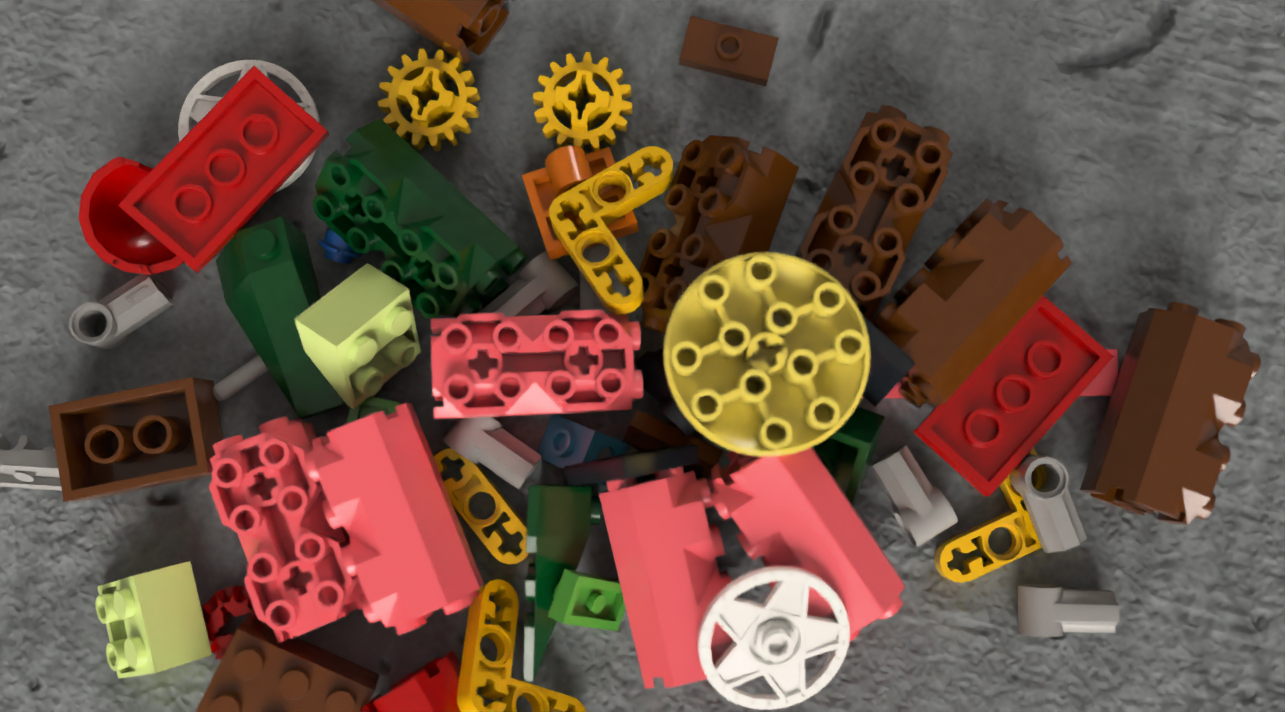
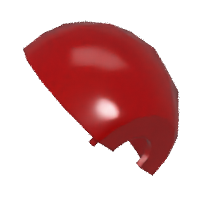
M117 157L93 173L81 194L78 219L85 241L102 261L124 272L154 275L176 269L184 262L118 206L153 169L140 162Z

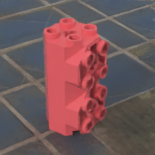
M602 310L561 311L559 315L504 316L502 313L460 314L457 318L431 319L432 334H441L440 336H431L433 397H435V401H444V407H434L435 419L628 411L632 409V402L643 397L641 370H634L633 351L640 350V326L638 321L629 322L627 314L604 313Z
M412 403L395 406L396 411L385 415L383 410L326 433V437H318L312 440L313 451L304 454V461L309 475L313 481L321 482L327 500L322 502L327 521L333 529L344 526L349 533L350 545L341 548L342 558L351 576L358 575L364 594L360 595V603L365 617L370 623L381 620L386 628L395 626L398 635L427 623L426 618L434 614L433 611L443 608L445 615H449L474 603L473 599L479 596L477 590L484 584Z
M287 416L260 425L259 430L261 434L246 439H243L242 435H237L215 443L212 446L216 455L210 458L213 467V479L209 489L222 524L237 532L246 555L248 573L244 583L257 618L273 628L278 643L345 617L349 612L356 609L361 610L360 595L364 594L358 575L351 576L342 558L341 548L350 545L349 533L344 526L333 529L327 521L322 502L327 500L320 481H313L305 465L304 454L313 451L312 440L317 438L312 423L303 422L300 418L289 421Z
M813 446L800 452L783 456H750L730 450L726 455L731 463L723 469L718 462L711 469V479L708 480V484L713 493L709 497L724 520L730 517L734 519L741 532L737 535L738 540L748 556L755 560L762 555L761 560L765 567L788 566L806 570L829 584L846 610L850 627L849 642L858 636L863 627L878 618L886 619L893 616L903 606V601L899 594L905 588V585L898 572ZM778 581L768 582L771 589L774 588ZM809 586L807 615L836 620L829 602Z
M683 466L655 472V479L637 483L636 477L607 481L608 491L599 493L645 688H655L654 678L660 677L663 679L664 687H676L708 679L699 658L698 631L703 615L711 601L725 586L732 582L727 570L719 572L716 557L724 556L725 551L718 526L715 524L708 525L705 509L713 507V503L709 497L711 493L707 479L704 477L696 479L694 471L684 472ZM717 621L713 627L710 643L713 665L734 642L732 637Z

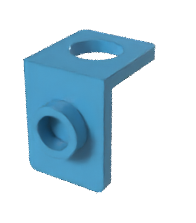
M554 414L551 416L537 452L543 455V460L565 469L564 466L596 460L599 452L605 447L610 448L611 456L625 454L627 444ZM605 481V482H597V483L606 485V482H607V481Z

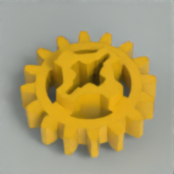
M424 48L419 49L418 60L413 62L406 54L402 55L404 67L401 70L389 66L387 69L393 78L392 83L381 82L379 85L381 91L388 96V98L378 101V106L382 112L389 113L383 121L392 129L397 128L396 133L403 140L408 141L412 136V144L419 151L422 150L426 141L430 142L435 152L440 151L441 140L446 138L453 146L457 145L455 133L460 130L463 133L470 134L472 130L466 119L467 117L479 118L480 114L477 107L471 104L481 99L478 89L470 87L475 82L471 71L462 72L464 66L458 57L447 63V57L444 51L440 49L435 54L434 59H429ZM447 77L457 85L459 97L447 90ZM433 94H436L437 101L431 100ZM423 100L429 101V102L427 103V107H424V106H423V104H422V101H423ZM401 104L405 105L408 109H412V124L403 117Z
M585 52L583 61L576 63L571 53L566 54L567 66L563 68L554 61L550 63L553 76L549 78L540 75L538 78L539 86L544 92L533 93L534 104L542 107L536 110L534 115L537 123H546L542 129L545 138L549 139L557 134L556 143L558 148L567 146L570 142L582 149L584 145H590L594 152L600 150L599 142L604 139L610 145H615L616 136L614 130L626 132L628 122L622 116L632 115L633 103L625 101V99L632 96L630 84L619 85L623 80V71L619 68L611 73L608 72L609 59L606 57L602 58L598 65L593 64L590 52ZM571 79H574V80H573L572 82H570L567 86L561 87V86H562L563 84H565L567 81H569V80H571ZM595 79L602 82L610 90L612 96L609 95V91H601L594 83ZM587 89L590 103L586 104L585 110L582 113V119H580L576 105L580 104L581 98H584V90ZM553 112H557L558 116H566L572 124L571 129L561 124ZM600 120L606 121L600 127L590 130Z

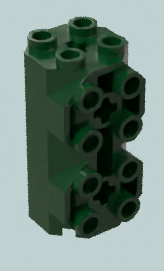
M381 118L352 132L346 139L352 147L344 156L335 150L326 159L315 184L317 196L314 197L312 204L316 215L326 222L356 253L366 254L371 250H383L386 261L382 264V272L409 288L412 305L426 318L436 319L440 315H452L457 318L460 314H477L484 301L490 304L509 288V284L504 280L516 273L528 259V256L512 239Z

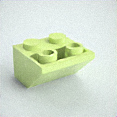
M368 263L295 318L305 353L344 402L352 409H355L368 397L375 395L385 382L399 370L409 366L416 356L421 353L409 288Z
M191 561L97 586L99 596L96 597L95 602L96 612L99 620L106 624L110 641L106 646L107 661L111 669L117 672L118 679L158 673L212 655Z

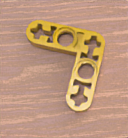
M648 146L629 155L559 195L549 207V217L556 236L603 306L615 314H628L635 311L643 301L644 289L639 272L606 225L670 188L674 178L673 160L665 149L657 146ZM648 165H651L654 169L660 168L661 174L654 176L651 172L645 173L644 168ZM628 175L632 176L633 183L638 181L637 189L633 188L632 181ZM609 185L621 186L626 191L624 197L614 203L603 201L599 194L602 189ZM571 211L574 215L579 214L581 226L584 230L580 235H578L572 221L564 219L563 214L565 212ZM601 243L606 245L610 252L603 261L590 262L583 257L584 250L591 244ZM613 270L620 284L624 287L629 286L630 294L623 297L619 292L614 293L612 281L608 276Z
M1034 447L1027 455H1037ZM1038 465L1032 471V485L1035 489L1042 487L1046 481V471L1042 465ZM1010 474L999 486L1010 510L945 540L936 549L934 555L935 567L945 578L959 583L972 581L1042 548L1025 505L1022 506L1020 502L1023 500L1022 495L1011 484ZM999 527L1007 529L1012 538L1009 550L1002 554L994 553L988 543L990 533ZM976 538L978 550L987 561L983 563L982 557L974 555L963 561L964 570L962 572L956 568L948 567L947 562L953 559L951 551L955 548L957 552L969 553L977 549L971 542L972 539Z
M452 448L445 449L436 454L434 459L440 475L447 470V466L444 463L447 458L452 461L463 460L465 465L460 469V472L464 477L460 481L455 477L448 478L444 481V485L452 505L490 553L499 562L508 565L517 564L527 558L530 554L526 552L527 524L479 464L473 463ZM479 492L489 493L495 500V511L488 519H479L470 510L471 499ZM504 512L510 517V521L503 523V527L511 535L519 531L524 538L519 543L520 548L523 550L520 554L513 550L507 553L502 551L500 546L504 543L505 539L498 529L494 530L490 536L484 529L497 522Z
M495 579L482 585L477 590L479 596L474 598V603L469 606L457 689V704L460 712H517L516 702L519 696L527 699L531 705L532 712H586L584 705L572 696L511 678L519 598L516 590L505 580ZM489 596H494V602L489 601ZM496 605L500 606V610L495 612ZM482 637H488L494 642L497 648L495 661L486 659L480 649ZM482 688V696L492 700L501 698V701H494L483 706V698L477 695L476 690Z

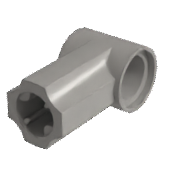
M545 251L528 263L519 273V279L482 309V312L502 313L504 316L542 315L545 311L552 312L561 306L578 290L580 285L557 258L549 260L547 251Z
M140 274L100 301L79 305L72 312L69 319V328L72 335L80 342L103 350H114L121 347L127 341L131 332L173 306L174 303L165 286L155 275ZM106 316L107 327L100 336L96 337L94 326L100 318Z
M494 417L458 418L443 439V442L475 464L480 462L512 486L521 489L538 466L543 455L503 429L504 424Z
M907 445L887 453L870 465L871 470L895 507L893 513L899 526L915 547L920 546L958 522L952 506L937 487L931 486Z
M1033 454L1026 455L1010 473V480L1014 489L1022 495L1043 552L1065 551L1080 545L1087 537L1067 488L1069 482L1067 469L1056 458ZM1042 465L1046 471V481L1042 487L1035 489L1031 483V474L1035 467Z
M1017 584L1019 634L1036 637L1063 636V632L1115 633L1116 625L1120 622V609L1114 591L1104 589H1062V586L1051 584Z

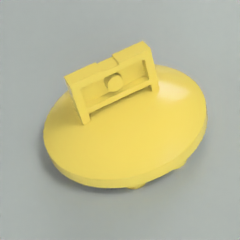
M772 252L749 253L727 259L711 267L693 281L683 293L672 312L667 326L664 342V367L670 391L679 409L687 420L705 437L728 450L740 454L759 457L783 456L800 452L822 442L839 429L850 417L859 403L868 379L870 346L867 329L856 303L847 290L828 272L813 263L792 255Z

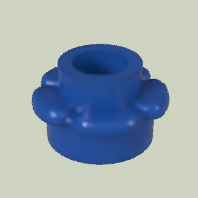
M330 227L326 228L324 239L318 240V244L326 249L324 256L330 260L351 264L353 257L363 256V254L356 253Z

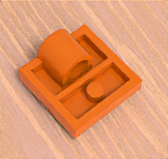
M578 146L560 147L547 156L545 168L522 175L549 260L569 254L553 230L549 217L550 205L559 195L614 165L615 161L609 147L585 154L584 150ZM609 185L601 190L599 197L603 201L614 203L621 200L626 191L621 186ZM633 210L606 225L615 239L639 232ZM571 211L563 214L564 219L572 221L578 235H580L584 230L581 226L579 214L574 215ZM601 243L591 244L587 248L599 245Z

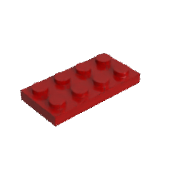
M253 66L118 206L190 268L199 273L329 136V132L259 69Z
M1043 295L944 404L934 407L913 432L984 497L991 496L1114 356Z

